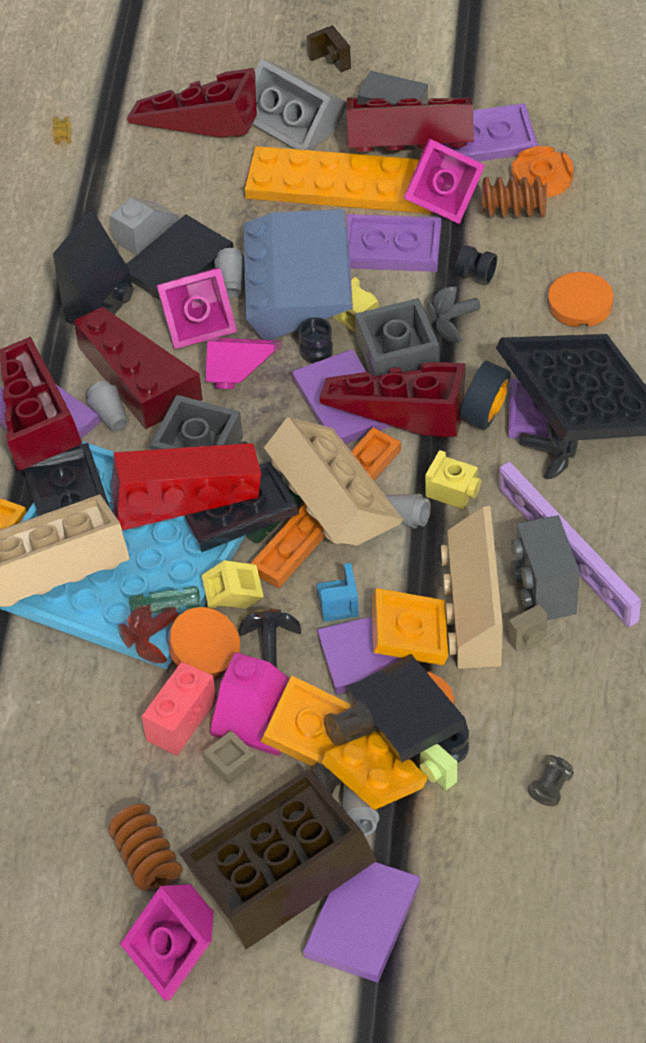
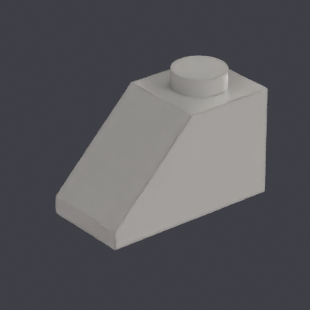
M130 197L110 215L113 240H118L119 246L135 255H138L179 220L178 214L157 202Z

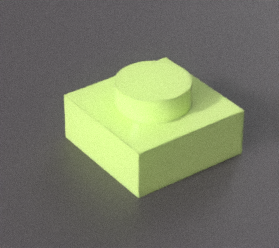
M436 744L420 753V769L428 776L429 781L437 782L445 790H448L457 782V761L440 745Z

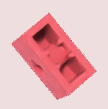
M181 662L142 715L146 741L178 756L217 701L213 676Z

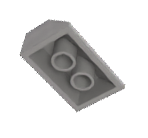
M265 59L260 60L255 70L257 117L253 125L295 149L313 150L336 130L346 110L347 102L280 64Z

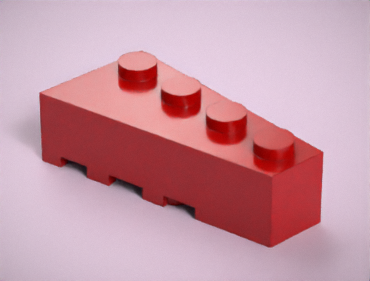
M254 443L114 452L111 506L113 514L120 522L122 531L258 498L261 470Z

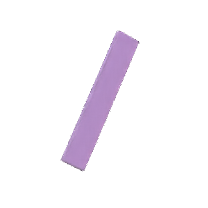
M511 462L501 466L499 470V490L528 521L559 515L580 571L579 576L626 626L631 627L639 622L641 599Z

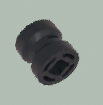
M464 245L457 258L455 274L463 278L474 277L477 282L488 285L494 276L498 256L488 251L481 253L475 247Z
M319 317L309 318L302 322L299 326L300 355L306 362L313 364L333 355V343L331 341L332 327L330 323Z

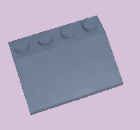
M344 209L271 212L243 224L246 320L263 340H273L299 330V326L306 319L315 317L327 319L353 309L347 213Z

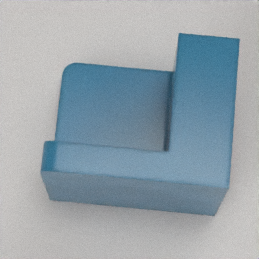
M351 563L344 564L345 579L317 584L323 622L359 617L358 594Z

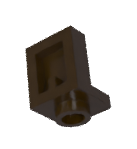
M333 25L307 35V53L311 61L325 56L327 61L333 63L340 73L351 69L350 45Z

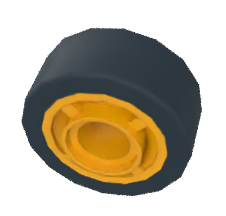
M484 361L466 390L460 411V419L486 430L502 407L511 379V372L489 361Z

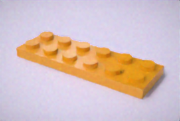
M255 146L245 186V199L432 214V211L403 198L420 159Z

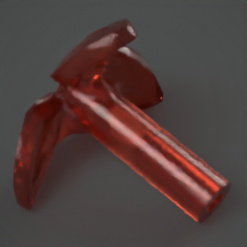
M144 605L130 614L127 619L128 626L125 623H119L117 628L123 643L128 649L135 643L137 654L149 662L161 664L165 663L167 658L157 646L149 642V639L173 623L179 615L175 608L169 607L152 618L151 606Z

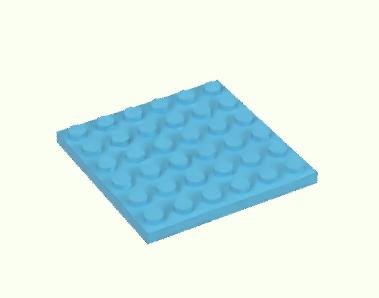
M89 444L112 511L111 487L114 452ZM34 502L21 522L38 517ZM183 516L123 530L130 560L120 563L116 568L100 570L89 574L81 581L67 582L56 586L48 593L34 594L19 600L12 606L0 607L4 611L167 670L172 661L169 653V640L167 642L168 632L174 621L188 609L205 606L207 599L201 575L224 560L231 561L245 536L201 553Z

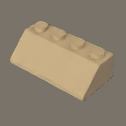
M287 417L265 445L264 449L272 458V465L284 474L289 481V488L302 498L307 505V512L319 521L324 528V535L333 543L358 546L400 525L404 520L333 428Z
M100 494L0 530V607L12 606L19 600L34 594L48 593L56 586L67 582L81 581L89 574L100 570L116 568L120 563L130 560L120 522Z
M484 506L447 530V545H441L442 567L449 566V574H443L444 595H451L452 603H446L447 625H454V633H448L449 655H456L458 669L502 666L503 623L491 506Z

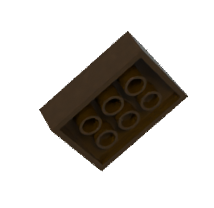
M306 769L180 853L192 874L245 949H248L377 861L363 831L309 769Z

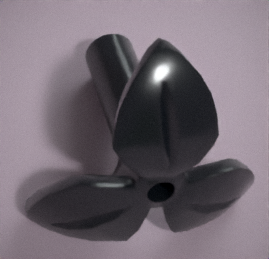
M547 422L550 438L523 432L520 435L519 444L554 453L555 457L544 475L545 479H553L568 467V454L573 458L575 457L578 440L562 441L549 422Z
M280 609L256 610L254 614H248L241 621L238 628L239 636L248 634L261 627L262 660L270 662L277 668L276 628L280 626L296 634H301V625L292 615L281 613Z

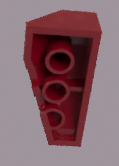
M254 68L216 75L217 81L202 86L200 81L190 83L189 88L177 94L172 90H168L138 100L129 113L127 120L130 124L216 137H240L248 134L257 117L256 76Z
M428 362L422 363L419 370L402 372L401 367L389 368L390 373L385 375L372 376L368 372L328 377L325 380L319 397L320 404L420 435L437 437H457L461 424L460 411L464 400L466 363Z

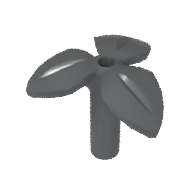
M454 286L440 290L434 296V305L432 302L426 301L424 307L430 325L437 321V332L445 340L459 343L462 341L454 324L449 320L478 311L481 305L477 298L454 304L457 288Z

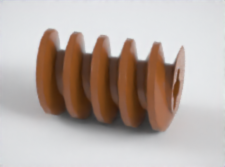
M484 177L482 184V214L484 209L487 208L490 217H494L497 208H500L502 216L507 217L510 208H513L515 216L520 217L522 209L525 208L528 217H533L535 209L538 208L541 217L546 216L547 183L543 186L540 177H535L532 186L529 185L527 177H522L519 186H517L514 177L509 178L506 186H504L501 177L496 178L494 186H491L488 177Z
M135 804L122 809L114 816L108 827L109 835L114 840L116 849L121 852V858L127 864L128 872L133 876L136 887L146 891L157 890L160 886H168L177 880L182 874L183 868L180 863L175 862L176 854L169 850V841L162 838L164 833L161 827L156 826V817L149 814L151 807L147 804Z

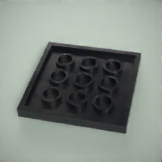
M608 334L500 338L496 349L562 441L646 436V385Z

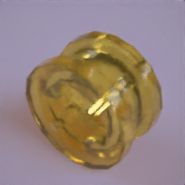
M65 116L63 120L58 117L53 118L55 144H60L62 140L72 143L70 116Z

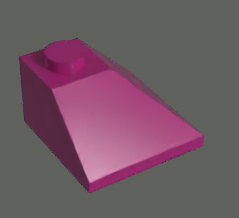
M428 139L403 198L460 224L485 165L432 139Z
M213 268L156 285L174 349L238 332L220 268Z
M214 338L207 341L206 382H215V388L234 389L235 383L243 382L281 349L282 341Z
M235 652L221 681L210 729L211 736L222 738L232 730L248 747L280 756L281 751L260 741L289 678L270 662Z
M191 884L160 886L120 943L164 1001L170 1000L212 942L214 911Z

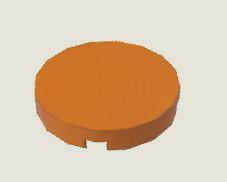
M534 146L523 150L518 154V158L515 161L513 160L511 176L514 177L517 186L520 185L522 177H527L530 186H532L535 177H540L543 186L547 183V197H553L563 193L570 187L574 178V167L568 154L563 151L560 154L555 152L553 147Z
M573 272L565 274L556 279L549 289L548 303L551 314L559 322L568 326L579 327V324H587V327L595 326L606 320L613 308L614 293L611 285L602 277L593 273Z
M205 607L188 609L176 618L168 632L169 653L176 665L179 666L181 662H184L213 677L221 676L225 673L235 652H240V637L235 625L227 616L215 609Z

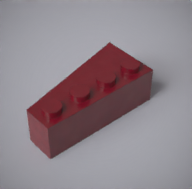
M347 97L348 148L355 147V151L367 152L374 150V146H386L387 150H402L405 148V145H417V148L425 149L428 139L438 143H448L449 147H465L467 142H474L472 98L428 99V104H422V100L416 98H402L397 100V104H390V101L385 100V98H371V101H367L365 104H358V98Z
M100 307L74 320L78 347L105 381L117 387L120 399L145 430L164 420L176 395L198 401L203 400L200 374L104 307Z
M31 336L0 349L1 376L4 382V390L2 391L6 412L4 413L7 426L6 442L18 471L83 444L71 412Z

